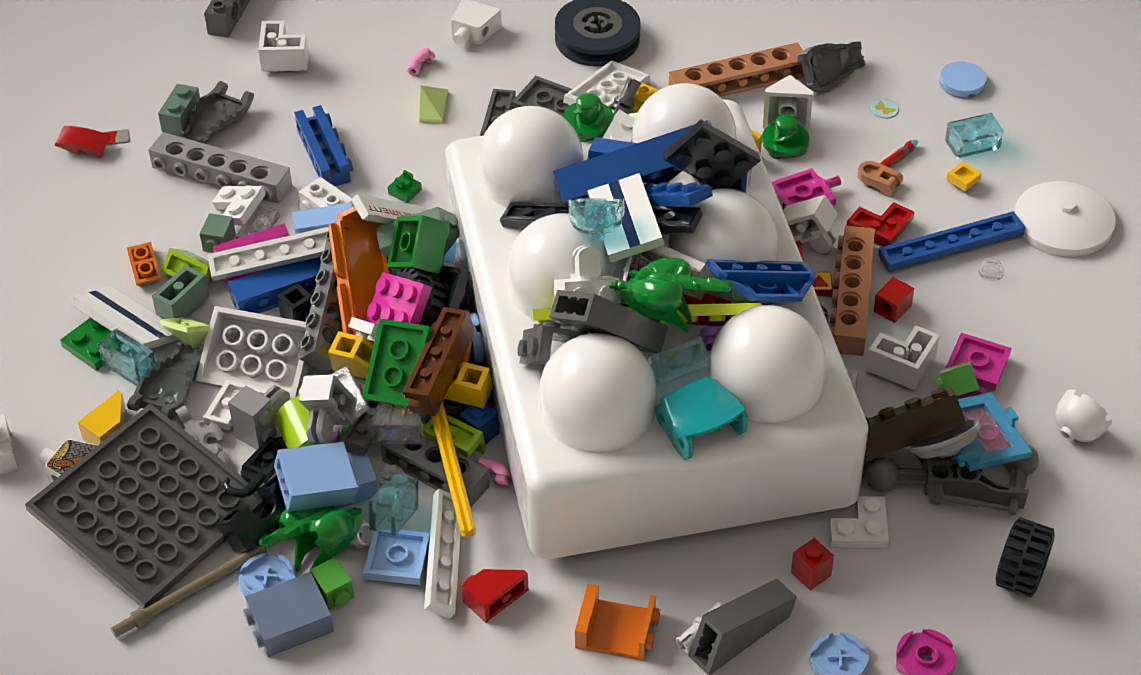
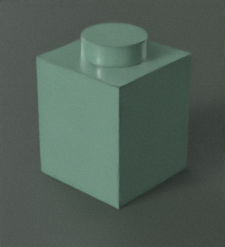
M209 213L199 233L203 251L214 253L213 246L234 240L236 231L232 216Z

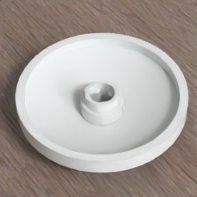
M1052 181L1037 184L1026 190L1019 197L1015 208V214L1026 227L1024 235H1021L1022 238L1043 252L1062 257H1080L1099 251L1112 238L1116 223L1113 208L1103 196L1086 186L1072 182Z

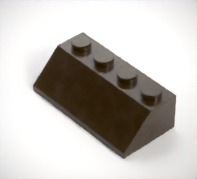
M941 387L933 390L930 396L922 399L914 397L906 400L903 406L895 409L894 407H886L878 411L876 416L870 418L865 416L868 423V435L864 462L967 425L953 389Z

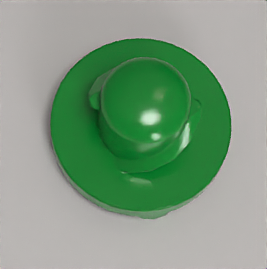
M583 93L577 97L576 103L570 105L564 111L563 117L575 129L580 141L587 142L591 138L605 135L614 118V114L607 105L601 102L596 94Z
M785 114L776 118L775 123L770 124L764 129L762 145L769 152V155L775 159L797 155L802 156L806 154L809 146V134L804 127L798 124V120L794 116Z

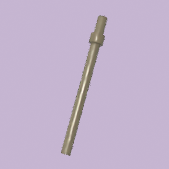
M258 545L255 549L244 552L145 609L139 608L130 613L129 618L111 627V632L117 638L135 627L139 629L148 624V620L241 568L250 558L267 553L265 546Z

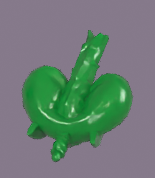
M661 258L644 266L640 271H630L632 279L629 282L615 280V283H609V287L614 288V291L618 290L626 304L634 311L657 322L664 321L674 324L686 333H688V328L676 311L679 310L688 323H692L691 312L683 296L686 289L728 293L730 287H734V282L729 280L716 279L715 277L708 279L697 276L692 277L690 264L680 258Z
M329 506L287 512L286 508L279 518L281 529H277L267 537L259 540V545H265L266 548H269L280 542L296 539L295 568L297 572L301 570L304 556L312 548L319 546L318 555L312 565V568L330 560L332 556H335L355 538L363 522L364 514H361L363 510L357 507L345 510Z

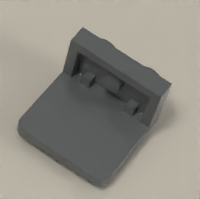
M545 321L543 324H534L533 328L523 330V337L519 341L517 354L520 356L519 364L535 365L548 362L552 341L566 343L575 337L589 333L574 326H570V329L560 328L561 324Z

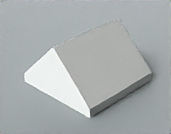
M791 75L766 88L763 128L775 123L776 118L788 114L794 116L798 120L799 125L810 131L813 91Z

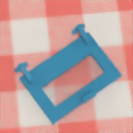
M992 392L958 399L965 420H979L981 424L976 439L965 447L960 448L961 451L953 455L960 467L966 465L969 471H974L1032 457V451L1015 427V421H1018L1019 417L1012 407L1006 408L1004 411Z

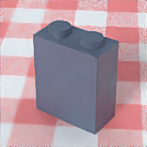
M311 572L245 596L247 608L243 610L244 617L248 626L254 625L256 631L252 633L258 648L264 647L268 657L334 632L330 611Z

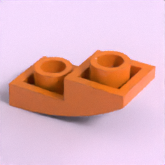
M151 242L127 247L137 286L162 280Z

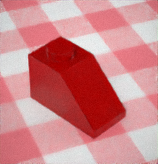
M482 569L476 575L468 577L461 585L463 603L486 623L529 591L528 573L525 570Z

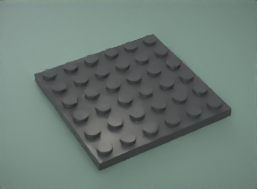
M149 404L29 500L25 506L31 515L140 607L145 609L226 540L215 525L236 507L249 506L251 511L256 514L264 507V503L257 491L245 498L229 495L223 488V482L227 477L231 479L230 485L234 488H243L248 482L152 404Z

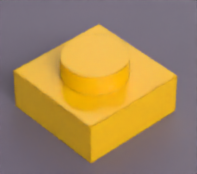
M962 161L947 173L946 180L966 192L981 180L982 173Z

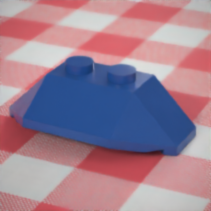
M707 259L706 262L707 267L716 279L734 282V287H730L727 294L735 303L772 305L773 303L802 302L817 275L804 261L744 262Z

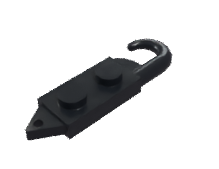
M282 436L277 438L269 437L242 465L241 477L248 482L245 487L234 488L230 485L231 479L229 477L224 480L223 488L229 495L237 498L249 497L263 483L265 484L276 473L274 465L278 450L287 449Z

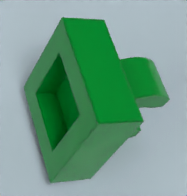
M404 170L387 187L388 194L408 203L422 190V184L413 179L412 173Z

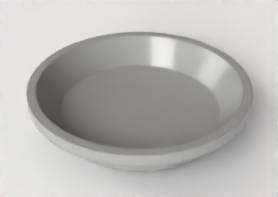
M974 419L965 420L967 425L907 446V450L922 459L952 456L960 452V448L965 447L976 439L978 430L981 427L980 421Z

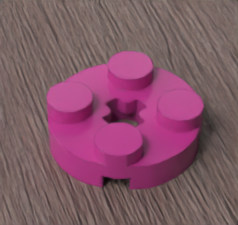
M923 629L922 632L914 634L913 631L908 632L900 639L897 645L896 669L903 675H952L957 659L952 649L953 644L945 635L935 630ZM928 653L931 655V661H924L918 655L924 656Z

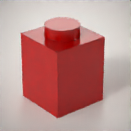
M892 277L876 293L873 312L896 323L912 306L915 288Z
M812 538L793 552L791 573L811 591L832 575L834 555L816 538Z

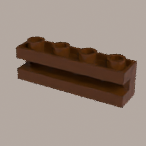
M443 307L402 391L406 399H411L408 404L410 412L436 416L475 333L469 311Z

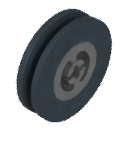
M573 0L565 4L555 17V44L565 57L579 64L605 66L610 61L619 63L632 56L639 46L640 17L632 6L622 0Z

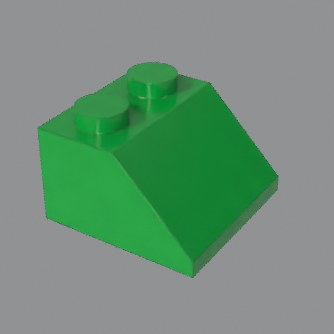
M424 215L397 216L387 267L399 270L409 267L427 274H440V270L444 265L443 255L445 244L449 239L448 229L450 223Z

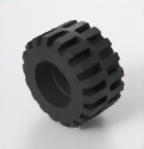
M405 267V269L399 270L395 276L432 287L419 325L433 328L445 306L446 293H444L445 287L442 281L435 276L414 268Z
M1019 517L1014 522L1006 540L996 572V585L1031 598L1038 589L1055 539L1054 528Z

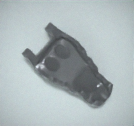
M861 41L848 44L824 43L809 47L797 55L798 62H802L806 81L805 86L813 92L828 90L842 83V79L848 78L850 74L854 73L853 70L865 66L864 56L861 53Z
M219 81L210 93L200 97L199 103L196 102V109H192V115L189 116V124L186 126L185 131L180 130V137L205 143L210 136L247 113L253 102L254 93L245 91L241 100L226 95L228 84Z
M178 342L175 351L170 356L164 355L162 360L156 361L154 369L148 368L145 376H141L134 394L127 402V408L138 411L152 404L170 420L177 415L175 410L184 406L187 401L191 382L200 363L203 349L199 347L192 348L190 345Z

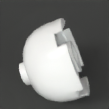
M1068 390L1059 401L1055 412L1056 422L1061 428L1060 434L1069 441L1075 439L1080 442H1092L1100 438L1112 424L1111 419L1108 421L1105 419L1108 413L1100 404L1084 393L1081 397L1073 395L1076 390Z

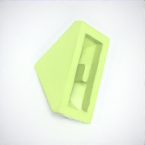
M420 85L419 122L443 123L448 89Z
M184 317L160 319L162 327L192 348L200 347L210 331V325Z

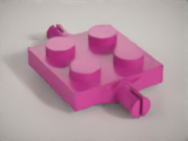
M811 168L773 181L772 185L777 197H782L783 209L785 206L823 195L828 198L832 206H835L836 197L830 191V188L840 186L841 179L838 175L827 180L823 179Z

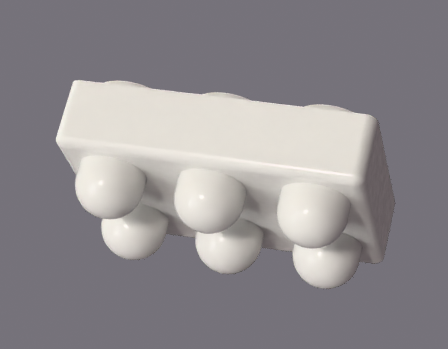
M681 83L664 87L652 94L643 103L638 113L628 114L635 118L631 140L633 143H639L694 125L701 119L703 121H711L713 127L750 147L760 155L740 105L731 100H722L716 93L700 85ZM523 106L502 114L494 120L483 136L458 139L448 145L445 151L449 211L455 214L458 220L457 226L460 235L455 241L457 242L456 248L461 268L471 272L468 279V297L473 312L477 313L480 324L477 328H479V332L483 337L485 367L490 368L493 384L492 397L496 412H498L499 426L528 546L535 556L542 559L560 558L844 508L857 501L868 435V423L813 285H811L802 302L773 303L772 305L761 304V306L746 309L736 315H730V320L724 326H713L721 330L714 340L711 351L703 349L701 343L697 342L700 330L708 327L707 325L685 323L688 328V333H686L674 324L662 323L668 326L664 343L674 344L683 352L682 362L673 368L657 367L650 361V352H648L646 359L637 347L621 337L607 333L587 332L589 334L575 337L566 343L552 341L548 362L535 365L519 364L520 356L517 354L519 341L523 337V330L533 328L534 324H539V321H533L532 309L552 308L555 299L554 279L571 278V274H573L574 250L581 246H589L599 250L601 253L602 276H610L612 263L610 262L600 228L586 218L565 213L552 214L537 219L526 228L502 227L500 218L510 202L571 204L570 201L562 202L553 171L587 160L588 150L595 138H591L587 142H581L575 129L560 114L543 107ZM761 155V161L752 168L751 182L747 193L726 188L711 190L712 197L693 206H683L700 207L703 213L693 234L661 232L664 246L705 264L707 259L744 262L803 261ZM706 265L707 279L714 278V275ZM708 291L710 295L735 303L726 292ZM556 320V323L561 324L560 328L570 329L571 325ZM708 376L717 380L743 405L748 416L747 432L738 435L733 427L727 424L713 432L691 438L693 441V456L684 460L672 445L666 431L658 422L655 406L660 404V399L665 394Z

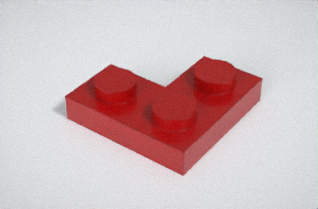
M893 202L880 216L859 206L847 220L846 226L875 229L874 241L888 246L892 245L914 219L915 211Z

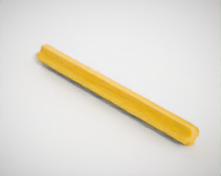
M442 402L436 416H431L461 535L463 537L473 536L476 534V527Z

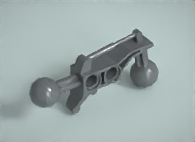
M1027 444L1032 451V457L1004 463L1005 468L1010 472L1009 485L997 483L986 475L982 469L969 471L966 465L960 467L956 460L951 459V456L922 459L915 455L921 462L923 469L899 468L898 464L892 459L886 457L876 458L869 463L865 475L868 485L876 491H891L898 484L925 485V495L929 496L933 504L938 505L944 501L977 508L985 507L1007 511L1010 515L1014 516L1018 509H1024L1029 490L1025 489L1027 476L1037 469L1039 457L1036 449L1032 445Z

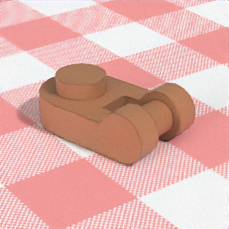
M874 161L862 162L858 167V179L869 186L879 189L885 196H891L896 189L895 186H899L903 181V175L899 171Z

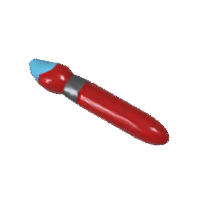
M918 140L907 141L903 147L892 153L880 164L890 168L908 153L913 152L918 144Z

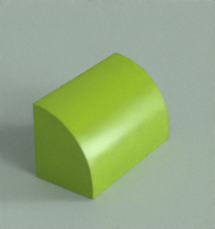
M299 396L292 398L282 405L275 417V422L287 449L323 444L322 442L311 443L308 440L306 431L309 411L299 402Z

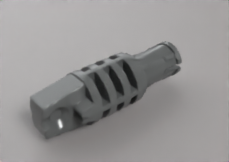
M631 77L627 78L620 96L617 95L611 105L614 116L619 109L626 114H631V110L634 108L633 100L642 84L635 79L632 80Z

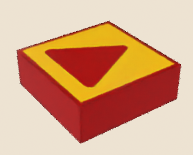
M815 272L817 275L812 285L816 295L832 296L831 272Z

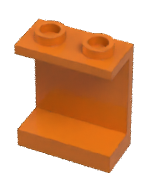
M587 584L575 628V648L644 661L646 651L652 650L655 633L651 632L652 627L658 626L661 609L656 608V596H650L648 608L599 600V586Z

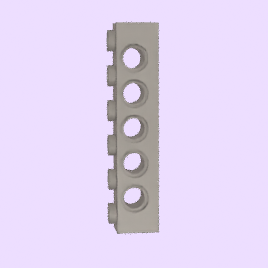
M165 132L161 133L148 150L152 168L221 188L223 186H263L266 192L263 200L279 204L292 186L290 167Z

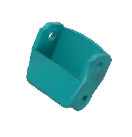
M708 376L665 394L660 399V404L655 406L658 422L666 431L672 445L684 460L693 456V441L691 439L693 437L713 432L727 424H730L738 435L747 432L748 416L743 405L717 380Z

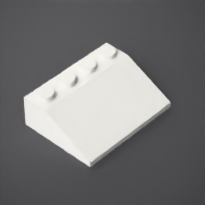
M214 306L210 321V331L206 337L195 381L222 387L225 381L229 379L266 390L272 385H276L289 392L290 399L297 397L299 389L302 387L303 377L307 376L311 367L299 359L300 343L306 330L305 322Z

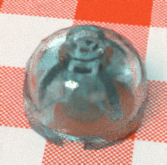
M606 198L568 199L569 220L573 228L578 232L588 234V240H604L605 234L615 232L623 221L624 199H614V201H608Z

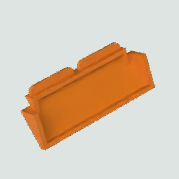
M354 206L337 214L338 221L328 225L333 266L337 279L342 328L344 333L356 335L357 330L348 327L351 318L366 320L367 309L373 301L376 284L381 278L382 272L392 274L391 268L387 267L389 256L386 258L382 254L377 238L376 228L383 225V223L362 220Z

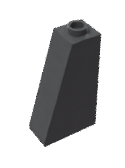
M557 290L549 315L554 320L590 333H607L621 337L632 343L640 351L661 354L668 326L594 293Z
M775 579L703 614L689 657L707 675L714 673L787 620L791 615L797 596L782 582Z

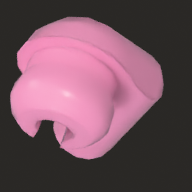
M430 48L420 50L411 58L408 73L412 76L418 75L422 62L431 63L435 58V53L430 51Z
M479 458L478 462L489 469V473L496 474L494 478L495 484L503 486L509 484L511 471L502 462Z

